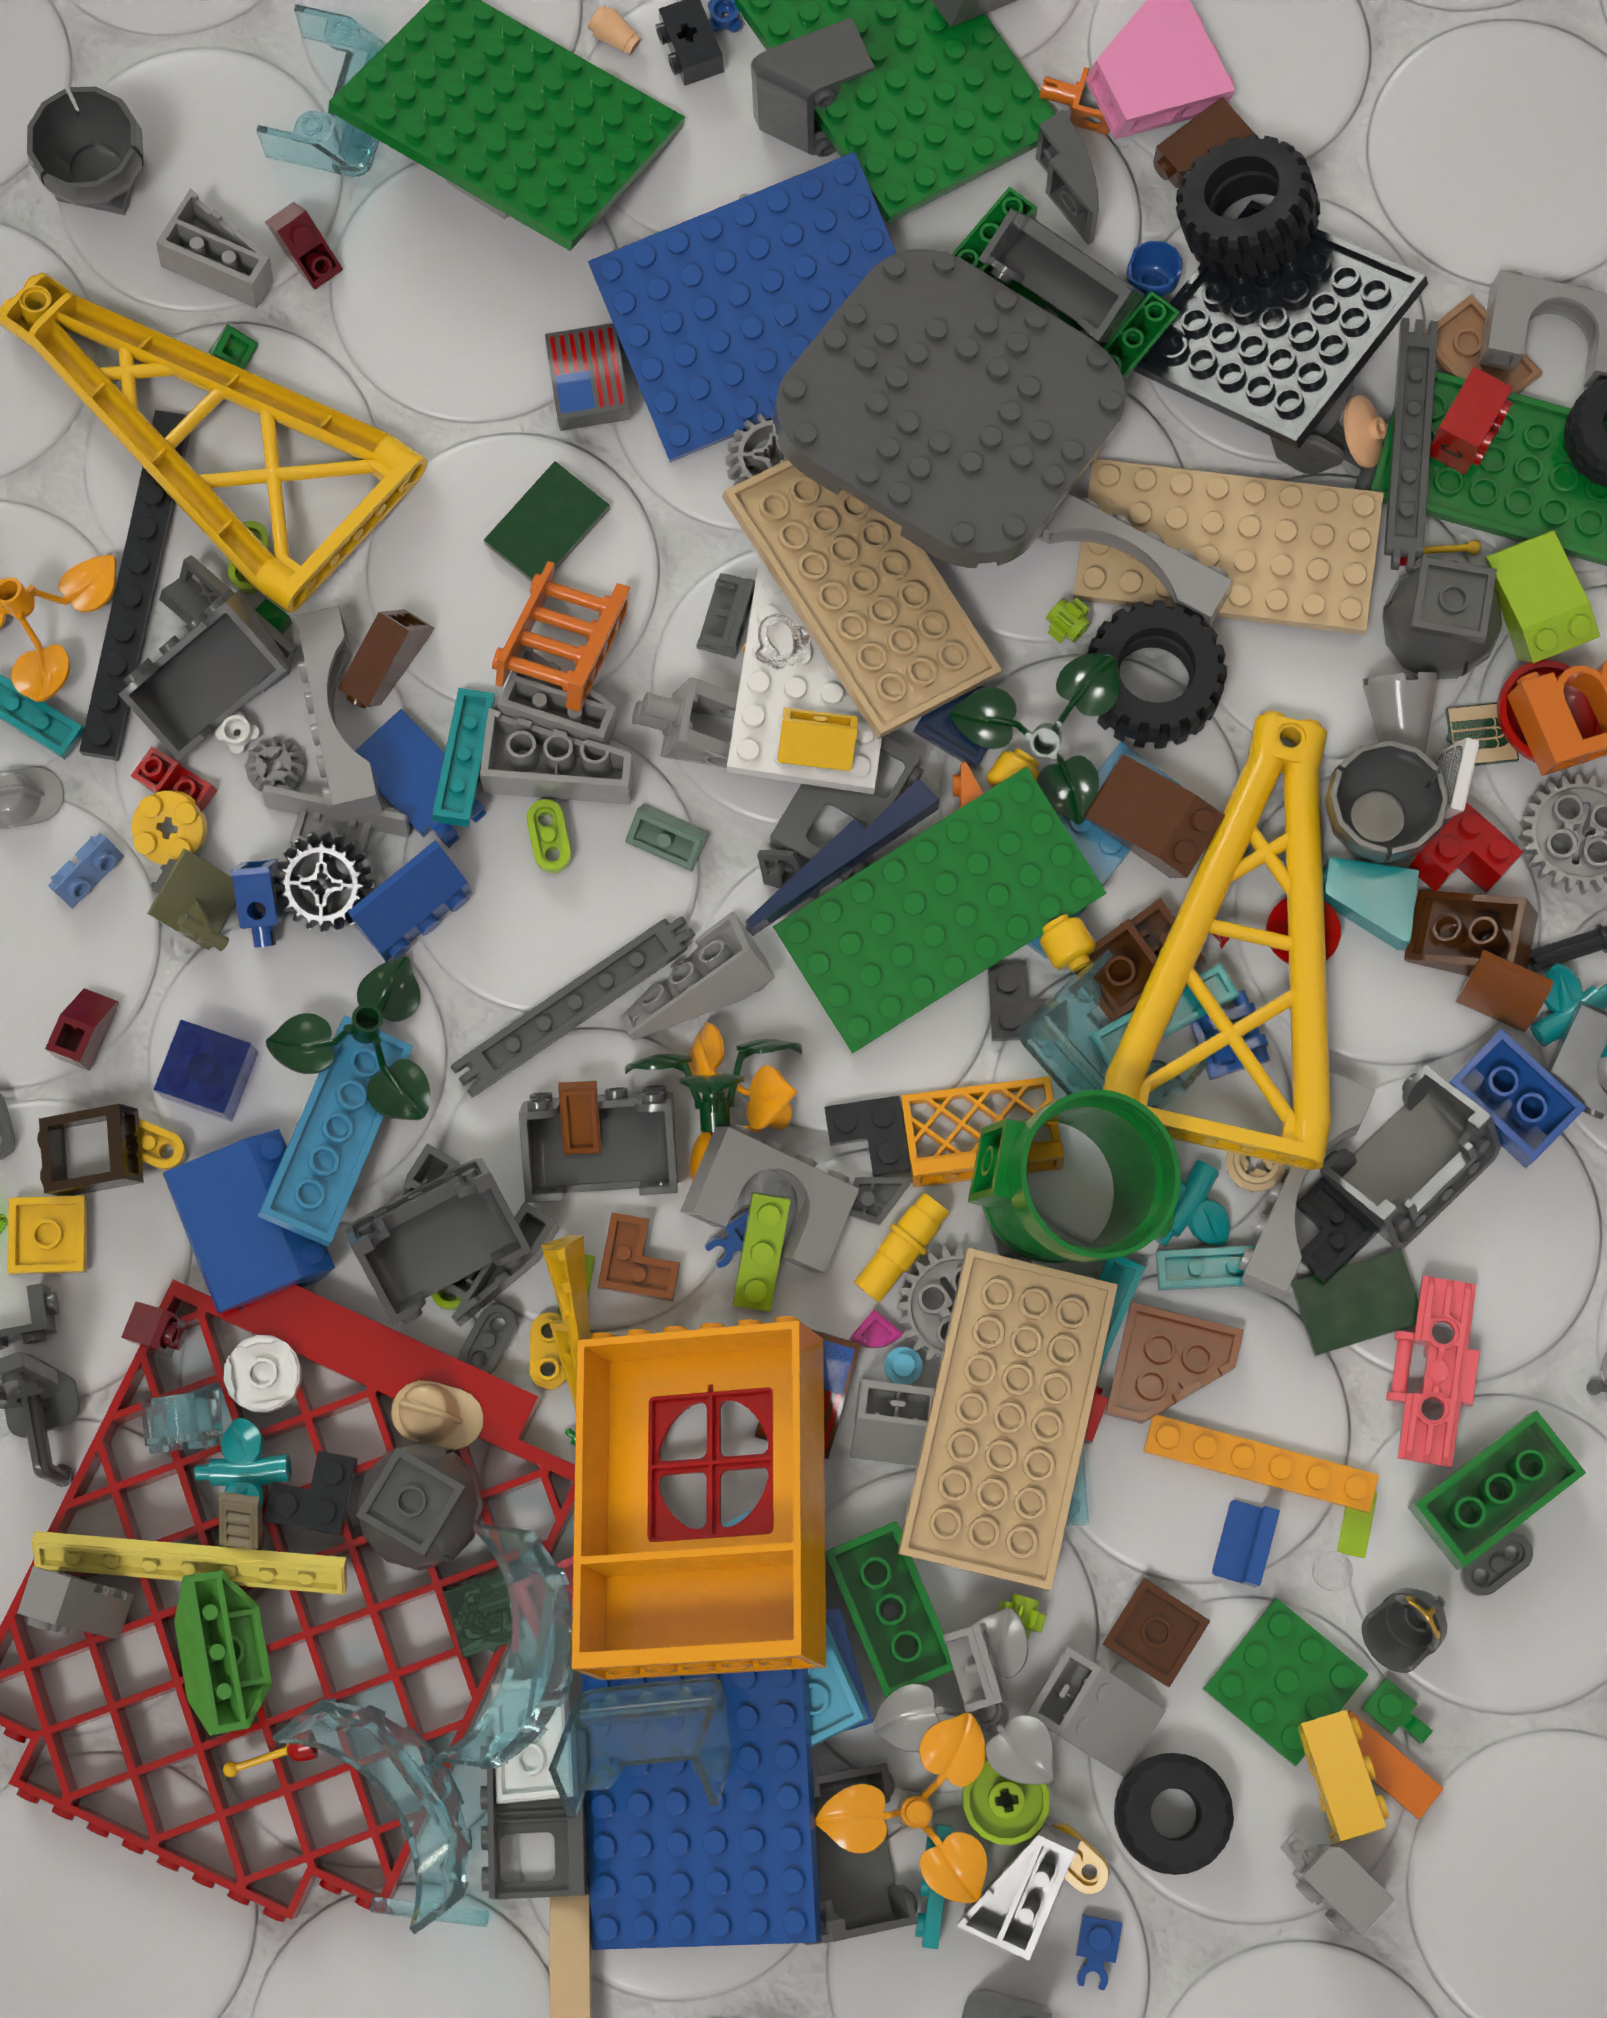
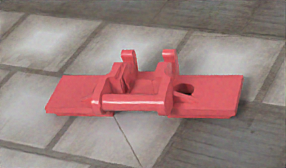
M1423 1275L1414 1333L1395 1331L1394 1340L1398 1342L1391 1391L1386 1393V1400L1404 1404L1397 1459L1450 1468L1453 1466L1461 1404L1466 1407L1473 1406L1480 1356L1479 1350L1468 1349L1477 1284ZM1438 1322L1447 1323L1452 1328L1453 1337L1447 1344L1438 1343L1432 1336V1328ZM1413 1344L1424 1346L1423 1357H1426L1423 1385L1419 1387L1418 1394L1406 1393ZM1427 1399L1441 1403L1443 1413L1438 1420H1430L1423 1415L1422 1404L1424 1400Z

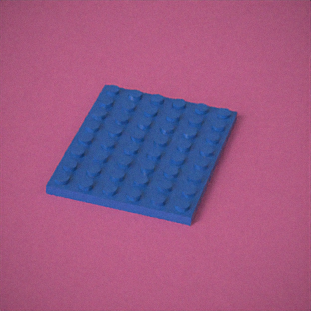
M855 152L588 261L670 463L734 437L736 429L746 432L744 425L746 420L751 421L754 425L759 424L757 416L760 413L765 417V421L771 420L778 389L787 371L869 271L882 260L897 254Z
M808 1669L602 1681L582 1673L592 1950L822 1942Z

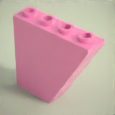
M1146 0L1097 58L1085 79L1115 140L1195 118L1221 97L1228 103L1236 91L1231 76L1226 72L1218 56L1216 46L1211 43L1203 27V21L1196 13L1190 0Z

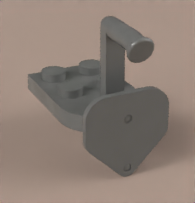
M1354 380L1299 449L1270 436L1276 457L1295 470L1306 474H1318L1342 464L1344 459L1361 470L1354 489L1370 491L1377 465L1371 468H1363L1357 464L1347 446L1344 430L1335 425L1345 404L1353 394L1354 387L1352 385Z
M21 1351L0 1358V1409L5 1410L9 1430L18 1437L28 1439L32 1467L37 1477L59 1487L69 1485L73 1480V1471L68 1465L58 1464L56 1466L53 1464L47 1432L69 1425L78 1416L80 1400L76 1381L43 1360L30 1354H24Z

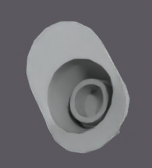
M26 767L0 771V829L38 824L49 820L59 811L64 799V789L61 781L53 772L42 767Z

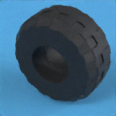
M1602 379L1593 383L1575 401L1567 417L1563 438L1565 439L1567 456L1573 463V467L1589 479L1590 482L1607 487V433L1603 425L1607 421V379Z
M1158 1754L1137 1764L1123 1779L1115 1798V1826L1123 1846L1140 1864L1162 1874H1188L1209 1865L1225 1848L1230 1839L1234 1822L1233 1802L1224 1781L1207 1763L1186 1754ZM1167 1789H1180L1186 1792L1192 1798L1196 1807V1820L1192 1829L1186 1835L1177 1839L1160 1835L1155 1830L1151 1821V1807L1154 1799Z

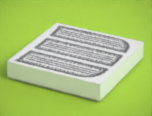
M1467 737L1437 752L1435 755L1434 763L1439 767L1437 774L1442 772L1449 797L1444 820L1465 810L1479 749V741ZM1436 776L1431 780L1430 784L1436 779Z

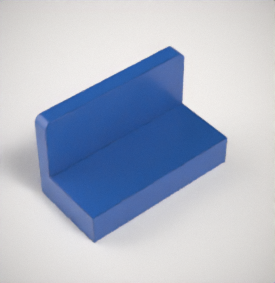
M1232 1500L1229 1503L1212 1574L1255 1588L1259 1587L1262 1582L1280 1510L1268 1506L1261 1508Z

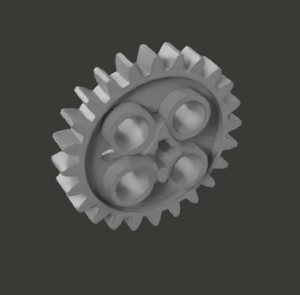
M1576 774L1572 784H1570L1565 776H1561L1558 780V788L1552 782H1548L1544 787L1546 794L1537 791L1533 796L1535 803H1528L1524 810L1530 816H1524L1519 824L1529 830L1522 831L1519 839L1529 841V844L1522 851L1523 854H1533L1534 856L1528 865L1529 868L1538 865L1543 868L1538 876L1539 879L1547 875L1553 877L1551 882L1552 888L1562 881L1565 882L1566 893H1569L1575 885H1578L1581 895H1585L1591 884L1598 893L1604 888V881L1607 883V828L1601 827L1596 823L1595 815L1602 814L1607 817V781L1599 787L1596 786V775H1592L1587 783H1583L1581 775ZM1586 803L1589 805V812L1582 830V835L1586 838L1579 846L1578 864L1574 865L1572 858L1579 840V832L1575 830L1583 821V804ZM1558 806L1569 807L1573 811L1574 818L1566 819L1559 814ZM1557 840L1562 842L1566 846L1567 853H1556L1551 847V841ZM1588 849L1598 850L1603 856V862L1596 863L1592 861L1588 856Z
M958 1245L955 1256H950L948 1249L942 1247V1258L939 1260L929 1252L927 1254L929 1263L927 1267L918 1261L915 1263V1268L919 1273L918 1276L912 1274L905 1275L906 1281L912 1285L911 1288L899 1289V1294L907 1298L908 1301L897 1304L898 1310L907 1312L906 1316L898 1320V1324L902 1326L910 1325L911 1329L905 1333L904 1339L909 1340L916 1337L918 1341L913 1350L918 1352L926 1348L928 1350L926 1362L931 1361L935 1355L940 1357L941 1362L945 1341L942 1339L940 1332L944 1326L949 1325L951 1318L950 1310L952 1309L953 1302L940 1280L946 1278L952 1292L956 1295L957 1285L955 1279L961 1273L964 1260L962 1245ZM929 1291H936L943 1297L944 1303L939 1309L930 1310L923 1305V1295Z

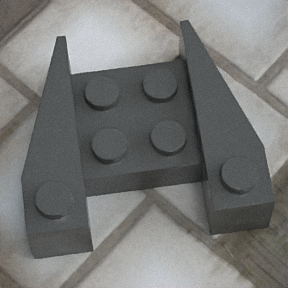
M427 1143L406 1176L403 1195L460 1166V1163ZM526 1202L522 1204L514 1218L532 1252L526 1254V1259L515 1267L505 1268L504 1265L496 1266L493 1262L442 1289L461 1301L451 1317L456 1325L461 1327L541 1260L544 1255L541 1245L553 1241L560 1229L556 1220Z

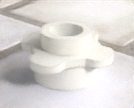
M236 711L226 718L221 726L216 728L215 735L218 740L225 741L230 746L231 753L239 755L245 751V746L251 740L259 738L260 731L256 725L249 724L244 713ZM236 730L241 731V734L239 736L234 735V732Z

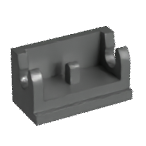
M720 573L719 578L716 580L703 628L696 645L697 649L736 658L752 606L755 580Z

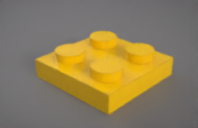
M78 1195L9 1198L7 1273L10 1275L87 1273L88 1197Z

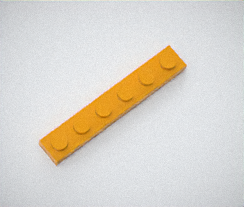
M1160 1415L1151 1418L1143 1452L1365 1513H1370L1379 1477L1375 1473Z

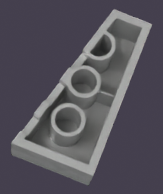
M488 708L480 769V779L484 793L631 805L635 772L631 752L590 739L585 741L568 736V733L555 728L552 731L533 725V721L520 717L514 719L502 715L501 711Z

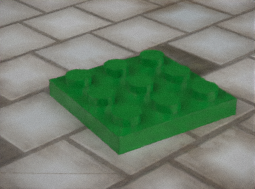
M1275 1598L1202 1690L1296 1767L1305 1756L1297 1727L1301 1723L1340 1712L1369 1674L1278 1598Z

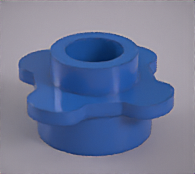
M711 0L708 3L710 11L709 23L713 32H717L719 29H727L735 33L741 29L740 12L734 5L735 0ZM726 13L728 17L723 18L721 15Z

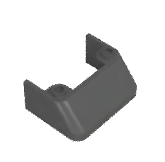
M852 17L768 49L753 59L751 62L753 113L760 131L810 155L826 157L835 152L836 149L814 119V108H824L833 104L837 99L836 96L840 93L841 83L875 71L873 62Z
M1014 209L1009 210L979 257L980 261L994 267L991 271L992 275L1008 285L1012 279L1021 283L1077 321L1083 327L1080 332L1096 343H1108L1145 297L1143 292L1034 218Z

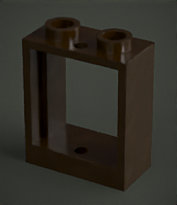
M113 1104L39 1118L40 1131L38 1132L37 1141L41 1149L42 1168L40 1180L44 1187V1193L55 1196H74L144 1183L137 1108L123 1104ZM107 1121L110 1172L67 1179L64 1129Z

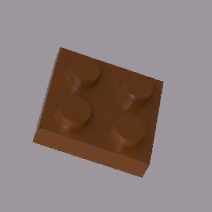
M1143 1578L1102 1645L1169 1688L1207 1628L1210 1620L1146 1578Z

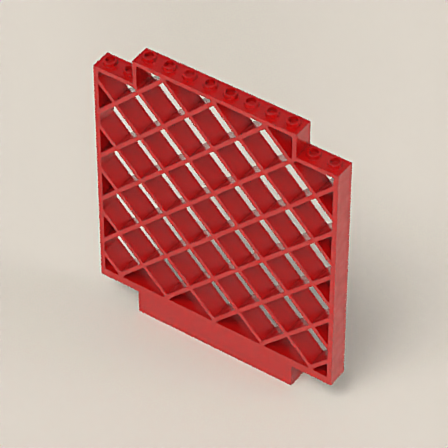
M173 1279L159 1308L175 1314L181 1301L197 1308L195 1312L180 1318L186 1321L184 1326L186 1329L200 1325L216 1375L165 1393L153 1358L156 1352L139 1346L47 1532L68 1534L67 1530L78 1510L113 1498L126 1539L142 1540L127 1492L178 1474L195 1526L155 1541L184 1543L199 1537L201 1545L216 1546L211 1532L219 1530V1517L207 1521L190 1469L196 1465L208 1463L211 1458L223 1457L221 1444L186 1457L170 1406L221 1387L232 1422L236 1418L245 1419L241 1406L228 1394L224 1383V1365L226 1361L212 1322L213 1317L255 1336H274L288 1343L298 1356L367 1387L365 1391L313 1410L302 1379L296 1393L302 1414L260 1429L264 1441L306 1426L317 1457L318 1451L327 1452L317 1422L370 1402L386 1451L394 1450L397 1445L380 1399L381 1396L385 1395L394 1400L397 1393L407 1384L418 1380L432 1381L461 1389L471 1394L478 1401L484 1416L483 1428L477 1439L534 1464L539 1469L484 1490L469 1446L458 1449L462 1460L476 1474L483 1502L481 1516L496 1559L446 1578H442L438 1566L427 1568L432 1583L382 1602H378L361 1552V1548L370 1544L363 1536L356 1537L347 1511L343 1529L345 1542L312 1555L339 1557L349 1553L367 1607L314 1626L303 1591L289 1590L302 1632L266 1645L269 1656L306 1642L324 1697L272 1716L265 1697L257 1711L259 1722L251 1724L248 1729L233 1731L211 1740H207L203 1725L187 1700L180 1654L168 1621L175 1618L177 1605L164 1609L155 1579L139 1577L151 1615L125 1624L120 1638L155 1626L172 1680L121 1699L104 1644L118 1639L84 1632L85 1640L39 1657L35 1656L24 1621L25 1616L17 1614L32 1567L34 1566L33 1559L0 1625V1665L13 1640L21 1663L0 1671V1683L25 1675L42 1729L37 1730L0 1712V1725L5 1727L4 1735L21 1743H25L27 1738L30 1739L8 1784L19 1788L16 1795L29 1802L38 1804L39 1800L42 1799L54 1805L51 1812L62 1818L73 1821L74 1817L77 1816L89 1822L86 1828L95 1834L108 1838L109 1834L112 1833L123 1838L124 1840L121 1845L135 1853L143 1855L144 1851L148 1850L158 1855L159 1857L156 1862L168 1869L178 1872L181 1866L193 1872L192 1880L213 1889L216 1883L229 1889L227 1896L234 1901L247 1906L250 1901L264 1906L265 1908L262 1913L276 1921L284 1923L286 1917L291 1920L298 1917L316 1877L321 1879L319 1886L338 1895L341 1894L342 1890H345L357 1896L354 1901L356 1904L376 1912L378 1907L385 1909L390 1906L489 1694L491 1683H494L513 1642L511 1641L496 1647L480 1683H478L470 1656L464 1655L446 1589L500 1569L504 1581L507 1580L508 1585L506 1587L508 1592H510L509 1596L513 1600L511 1602L514 1607L513 1615H515L516 1624L521 1625L525 1616L511 1588V1585L515 1584L516 1581L510 1565L540 1554L530 1576L548 1567L574 1512L575 1465L523 1441L541 1402L538 1396L298 1285H293L251 1304L244 1305L242 1310L235 1308L218 1314L211 1296ZM145 1375L152 1398L129 1406ZM157 1411L173 1462L122 1480L111 1446V1441L119 1425ZM383 1456L357 1465L354 1479L364 1476ZM102 1462L109 1486L86 1494ZM552 1474L573 1483L562 1507L551 1479ZM542 1481L556 1519L548 1538L506 1555L488 1501ZM311 1483L300 1486V1488L310 1489ZM262 1485L265 1502L261 1512L265 1516L270 1492L267 1485ZM266 1522L275 1551L289 1552L281 1525ZM64 1571L66 1574L76 1576L82 1579H88L90 1577L99 1575L94 1573ZM239 1586V1587L242 1588L245 1592L248 1591V1590L257 1588V1587ZM436 1593L454 1648L401 1668L382 1613ZM371 1617L389 1673L337 1692L318 1637ZM90 1650L107 1705L57 1723L40 1668ZM458 1657L472 1697L463 1719L423 1734L404 1677ZM393 1682L412 1738L359 1758L340 1702ZM176 1690L194 1746L143 1765L125 1709ZM328 1706L347 1763L294 1783L286 1756L273 1759L281 1788L229 1807L211 1750L263 1731L269 1752L281 1749L283 1747L276 1729L277 1725ZM111 1715L128 1771L78 1789L61 1733ZM456 1732L437 1773L427 1742ZM45 1744H47L62 1795L29 1780ZM415 1747L429 1792L419 1811L381 1825L362 1767ZM197 1756L215 1813L164 1832L146 1775ZM350 1772L369 1830L316 1849L298 1791ZM132 1780L150 1837L79 1804L81 1799ZM284 1797L303 1855L251 1874L232 1816ZM219 1821L237 1879L167 1846V1841ZM414 1822L394 1864L384 1833ZM372 1838L386 1884L380 1894L323 1867L319 1858ZM301 1864H307V1869L290 1904L252 1887L254 1882Z

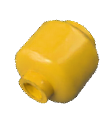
M1018 748L1013 752L1006 750L1000 754L989 770L986 780L990 786L995 787L1027 766L1037 782L1040 775L1038 770L1040 763Z
M1068 914L1052 920L1042 928L1044 934L1040 938V946L1055 969L1064 970L1069 968L1074 973L1091 962L1088 956L1095 950L1096 944L1080 918H1070Z

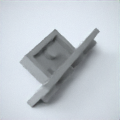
M264 785L262 790L264 803L267 808L298 814L290 838L292 848H295L294 841L299 838L307 843V835L314 832L320 840L322 832L330 831L332 842L339 834L345 835V847L352 841H356L358 846L354 853L359 855L367 851L373 830L408 837L410 832L408 816L395 808L385 807L381 813L339 822L334 809L327 810L323 793L313 792L307 794L297 792L286 785H276L275 787Z

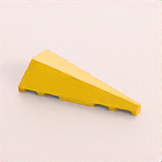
M568 1235L541 1246L562 1315L561 1319L551 1322L550 1327L576 1411L577 1340L591 1339L584 1238L583 1235Z

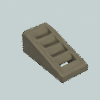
M221 1492L219 1496V1547L262 1550L265 1535L260 1498L257 1496Z

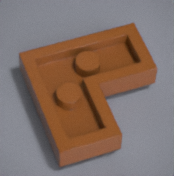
M611 1213L597 1287L603 1290L673 1302L680 1262L643 1256L650 1223L648 1218Z

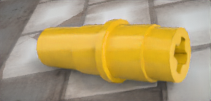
M923 1192L915 1204L908 1208L897 1224L894 1225L892 1223L889 1226L891 1231L878 1246L875 1255L853 1283L875 1301L881 1303L903 1273H907L921 1254L923 1256L926 1255L928 1251L925 1248L939 1232L940 1226L950 1215V1212Z

